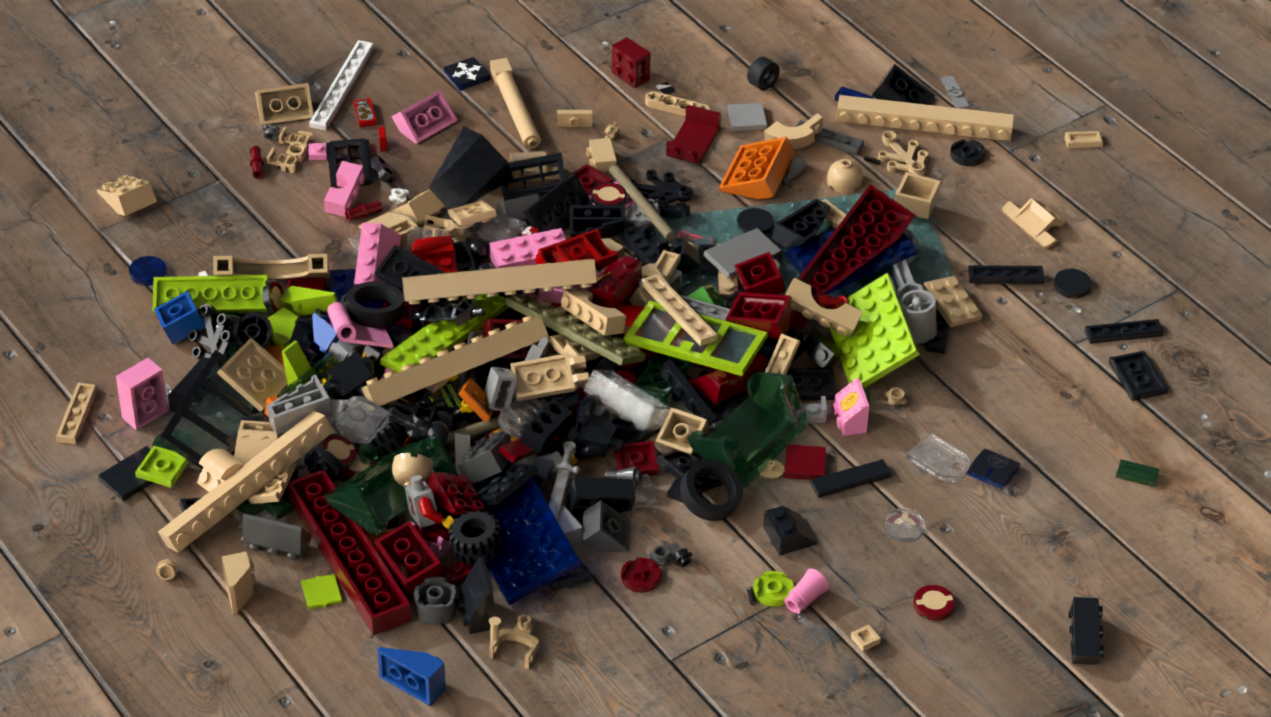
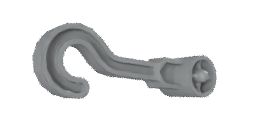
M906 229L900 238L891 245L899 246L892 257L893 274L899 287L897 289L898 297L915 343H925L933 339L937 334L936 302L933 294L923 290L922 285L915 283L908 265L917 254L916 237L912 231ZM882 252L873 258V262L882 260Z

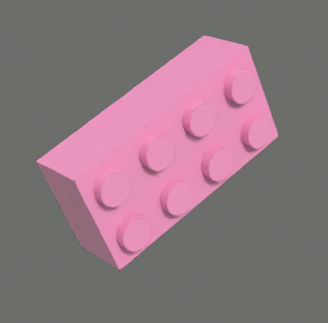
M560 228L489 243L491 262L496 268L537 264L535 258L538 249L566 239Z

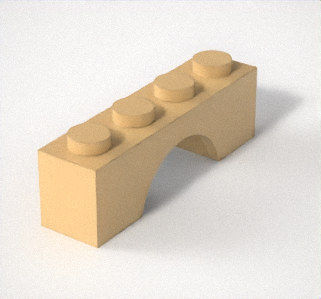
M793 278L785 294L792 298L791 310L801 312L804 317L808 319L813 318L819 321L822 326L831 327L843 336L847 335L850 337L863 312L847 303L837 309H825L819 306L812 297L811 286L796 278Z
M577 287L563 290L562 308L604 336L622 334L624 332L626 315L615 308H606L593 304V294L585 288Z

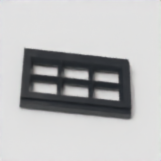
M369 139L339 140L326 143L331 187H340L337 186L336 179L339 160H348L349 163H352V159H361L365 180L360 186L374 183ZM360 147V153L351 154L350 148ZM347 148L346 155H337V149Z
M557 153L509 162L511 172L520 170L521 177L514 178L501 186L503 198L506 201L534 194H547L566 179L562 154ZM557 163V171L543 172L542 166ZM539 167L540 174L525 176L524 169ZM559 174V182L545 183L544 177ZM541 178L542 185L527 187L526 180ZM522 181V189L509 191L508 184Z

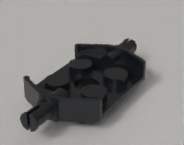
M469 299L433 302L422 312H413L411 319L413 321L420 320L423 328L427 321L435 323L440 320H446L447 322L455 320L456 326H460L473 317L485 316L486 309L476 308L474 300Z
M315 309V313L323 314L322 310ZM298 316L294 322L295 326L288 346L292 342L297 341L311 368L318 369L323 364L326 354L319 350L320 346L309 341L307 336H310L314 339L313 319L309 316Z

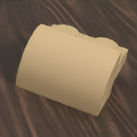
M562 334L553 335L548 340V343L555 352L560 355L568 353L569 358L585 355V360L588 362L600 357V354Z
M213 449L207 452L199 461V464L204 468L200 473L197 483L210 492L245 464L224 449Z

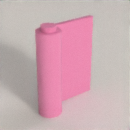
M335 302L329 306L327 310L328 316L338 339L341 341L393 348V343L385 327H366L353 322L342 303Z

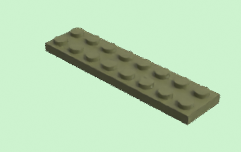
M534 293L515 294V296L506 297L505 305L526 316L533 314L535 318L541 315L545 326L621 366L642 362L645 359L646 354L639 351L638 347L624 344L625 341L620 338H614L610 335L604 336L576 316L566 313L565 309L551 305L552 303L548 300H541Z

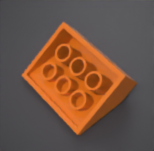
M787 137L741 145L718 189L721 192L754 199L774 197L795 154Z

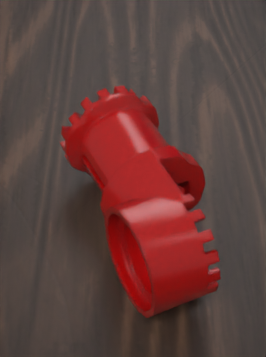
M829 295L813 297L814 301L819 306L825 307V309H837L845 303H850L846 296H839L838 298L830 297Z

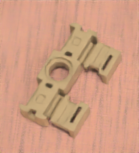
M283 127L278 136L279 143H289L290 146L286 155H282V153L278 155L277 152L275 153V148L272 147L267 156V164L281 165V171L286 172L288 170L290 173H296V165L298 162L303 161L308 152L307 145L309 141H313V134L311 132L298 131L297 135L296 133L287 132L286 127Z

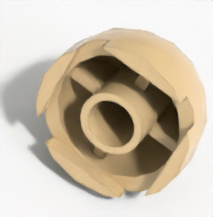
M841 159L835 161L830 166L827 174V184L829 187L831 185L834 191L845 194L853 193L858 187L859 189L861 188L863 175L860 166L856 162Z
M411 453L398 454L394 457L392 463L394 479L404 488L411 485L410 478L416 475L422 476L423 481L427 483L432 474L433 462L428 457L418 454V457H411Z

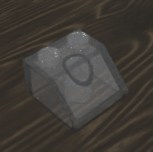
M353 396L347 401L342 411L335 416L331 426L338 435L350 442L369 444L390 417V413L366 397Z

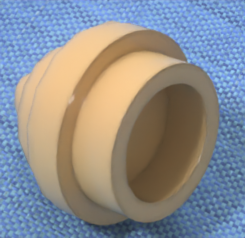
M162 560L157 565L156 573L161 579L170 580L177 574V565L172 560Z

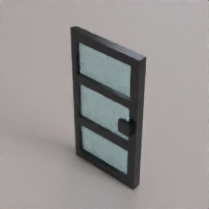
M216 349L158 439V441L202 470L204 467L199 464V461L207 452L213 449H224L234 455L238 429L242 418L260 412L217 374L229 358Z

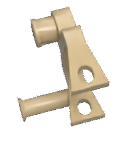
M425 214L423 238L437 236L452 237L455 235L454 242H466L468 228H464V226L454 223L450 219H442ZM432 220L434 223L428 224L427 221ZM430 230L433 233L431 235L426 234V231Z
M526 614L520 615L517 620L518 623L513 630H499V624L501 623L499 617H491L489 619L491 624L489 658H494L500 642L505 640L520 642L530 647L525 655V668L529 669L539 647V640L532 636L533 626L529 615H527V619H525Z

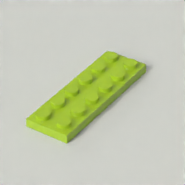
M268 275L154 277L152 312L156 314L155 308L186 291L189 292L198 311L200 306L209 304L216 308V313L267 312V308H265L263 303L262 289L263 286H266L265 281L268 280Z

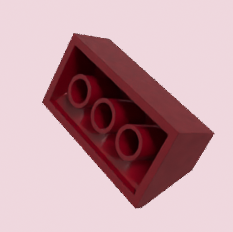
M757 353L743 376L715 369L689 381V383L700 394L713 403L718 404L759 385L769 360ZM737 359L733 362L739 363L741 359Z

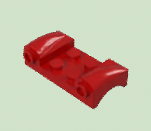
M595 229L538 249L535 262L537 264L594 259L595 266L602 269L616 261L619 253L608 249L601 239L599 230Z
M451 236L414 239V243L411 244L413 255L446 273L457 272ZM459 296V300L451 301H461L463 299V296Z

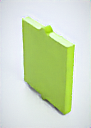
M335 574L301 580L308 610L319 607L326 608L329 605L342 603Z

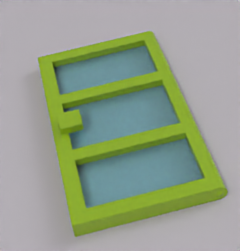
M650 300L624 336V344L743 376L767 339L768 332L697 313L717 334V341L700 346L658 302Z

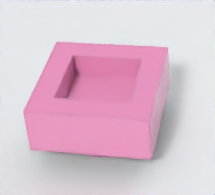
M326 143L308 144L309 161L327 160Z

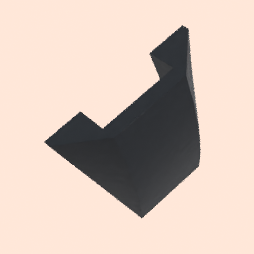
M464 126L428 188L448 209H453L475 202L514 178L508 161L483 135Z

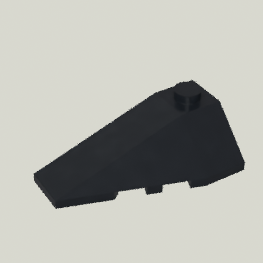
M816 198L775 224L771 241L785 250L808 242L816 236L831 206Z

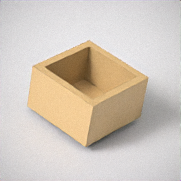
M906 172L895 193V201L917 217L929 219L939 198L941 181Z

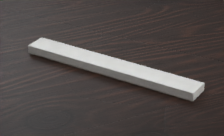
M357 41L310 120V128L327 130L374 50V43Z

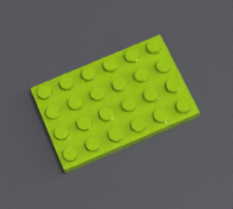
M888 273L847 297L850 302L848 304L863 311L850 337L840 335L835 329L829 327L836 347L843 352L840 359L849 384L859 378L862 387L865 388L920 355L893 281Z

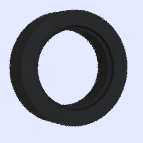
M377 281L360 283L348 291L346 310L351 320L359 325L366 327L390 326L398 322L403 316L404 295L399 288L389 283ZM367 300H381L390 303L391 306L371 309L363 307L359 303Z
M704 459L693 464L684 475L680 484V494L685 506L694 515L708 521H719L727 518L739 505L743 496V487L739 476L730 466L718 460ZM711 475L719 479L727 489V503L712 505L705 502L695 489L696 477Z

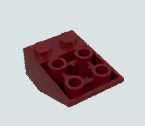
M432 472L426 484L433 492L437 507L453 514L466 515L471 511L487 512L467 476L448 474L446 472Z

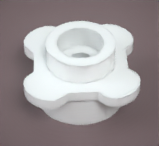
M394 188L391 190L392 195L389 196V200L396 205H402L407 201L406 196L409 194V191Z

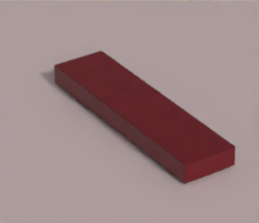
M557 435L545 449L550 448L554 443L557 445L561 438ZM521 438L502 445L498 451L512 463L537 453L519 442Z

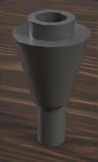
M792 158L786 176L782 179L781 183L787 186L793 178L807 169L806 162L802 158Z
M638 466L618 471H606L605 478L632 479L633 485L638 486L639 482L642 481V471L639 470Z

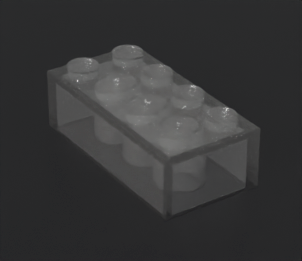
M593 370L584 388V391L589 393V396L593 394L597 401L603 402L605 408L617 411L622 419L631 420L635 423L634 426L642 431L661 429L671 409L612 370Z

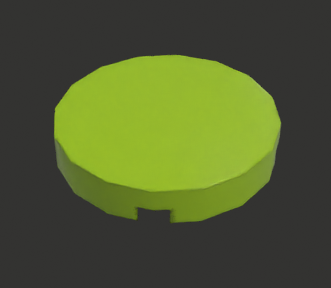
M768 571L755 579L753 592L759 602L767 606L776 607L786 604L784 600L795 586L793 580L789 579L786 574L778 571Z

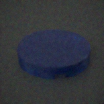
M155 256L140 257L134 260L129 267L131 280L134 283H143V285L147 286L153 285L154 277H164L167 273L165 262Z

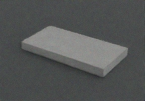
M756 228L705 250L704 256L721 273L730 278L737 275L735 264L770 252L771 256L775 258L780 256L781 250Z

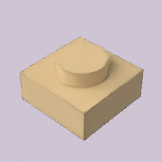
M870 625L851 632V639L862 652L880 644L881 638Z

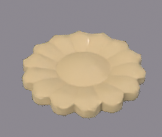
M764 460L757 466L758 473L765 479H778L785 472L784 466L778 460Z

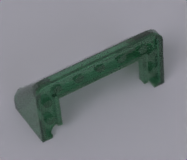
M755 372L747 381L749 396L707 437H705L702 431L696 430L687 437L691 448L703 459L718 460L730 466L739 476L742 487H747L767 467L768 461H773L786 448V445L790 444L807 425V415L792 375Z
M438 435L396 449L328 492L324 497L329 505L370 534L375 533V535H379L387 530L388 521L408 509L405 488L395 481L392 473V463L396 455L411 453V457H418V454L428 457L433 462L432 472H446L456 475L458 473Z

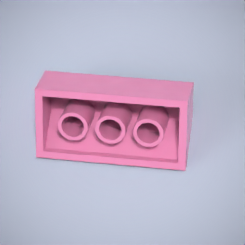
M362 223L354 286L371 281L384 282L375 276V272L393 246L397 245L400 247L401 235L380 223Z

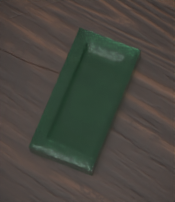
M1121 459L1116 478L1155 487L1160 469Z

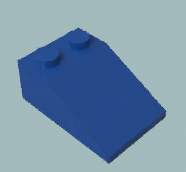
M385 647L377 649L379 677L428 706H431L446 690L445 665L440 658L425 652Z

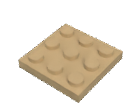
M252 338L217 372L219 376L260 412L266 407L267 398L279 394L287 385L285 367Z

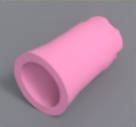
M808 569L803 578L785 598L784 602L787 608L793 613L799 614L814 600L829 590V583L819 571Z

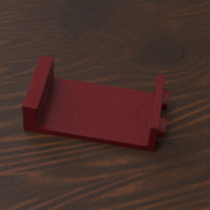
M688 105L685 121L673 141L667 140L666 156L700 164L721 126V113Z

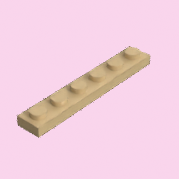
M659 274L642 279V286L700 346L717 341L716 332Z

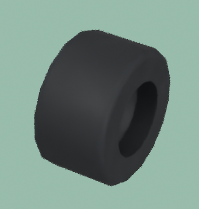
M759 57L751 64L747 73V79L750 84L764 91L776 83L780 74V68L777 63L770 59Z

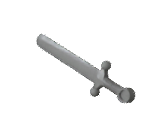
M572 441L564 444L563 461L555 465L553 471L556 470L558 472L545 518V526L549 528L557 524L569 473L578 474L580 472L578 466L572 467L570 465L571 457L576 452V445Z

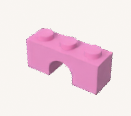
M342 161L336 173L337 186L343 188L336 189L330 187L324 199V207L327 213L346 217L345 210L352 209L354 197L357 198L359 194V186L364 183L365 174H363V166Z

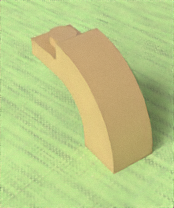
M817 113L807 122L797 127H787L776 121L764 130L765 141L787 137L793 150L804 148L815 142L814 134L822 130L823 118Z

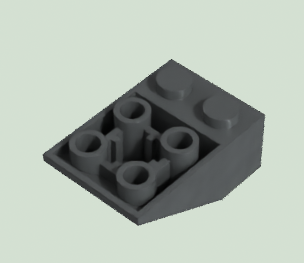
M500 430L494 433L490 439L485 437L475 443L476 445L469 449V453L462 457L463 460L458 464L461 473L468 477L472 485L502 472L508 465L509 460L498 451L502 445L510 443L511 431L502 432Z

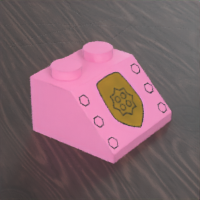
M859 378L853 380L835 395V403L832 404L833 415L837 416L838 429L842 430L843 436L867 433L869 403Z

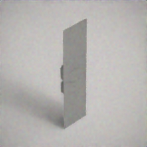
M940 77L955 107L969 106L954 77Z

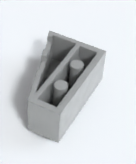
M316 374L311 377V381L296 386L297 390L288 395L286 393L267 405L269 421L276 435L287 432L313 411L324 414L326 417L332 416L330 398Z

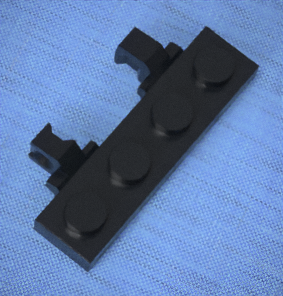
M651 223L642 225L638 229L634 226L626 227L622 231L617 232L619 240L639 261H642L644 266L649 263H656L663 250H670L666 239L658 240L652 245L647 241L648 238L656 235Z

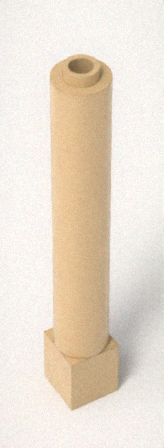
M508 59L491 60L490 74L495 86H498L524 146L528 149L538 147L541 143V138L512 76V68Z

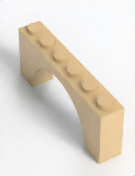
M308 254L306 257L289 260H248L233 256H213V275H268V280L297 278L330 279V259L327 254Z

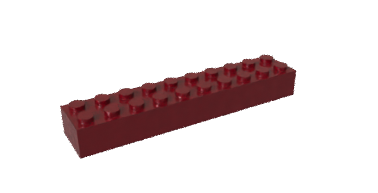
M323 469L288 482L287 489L290 503L308 532L312 534L313 540L372 635L374 636L411 621L409 601L326 471Z

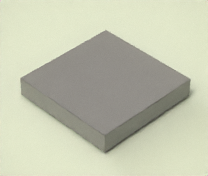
M762 103L727 105L732 132L767 129Z

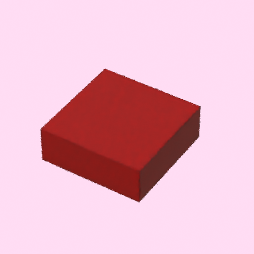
M382 126L378 127L380 152L387 150L386 129Z

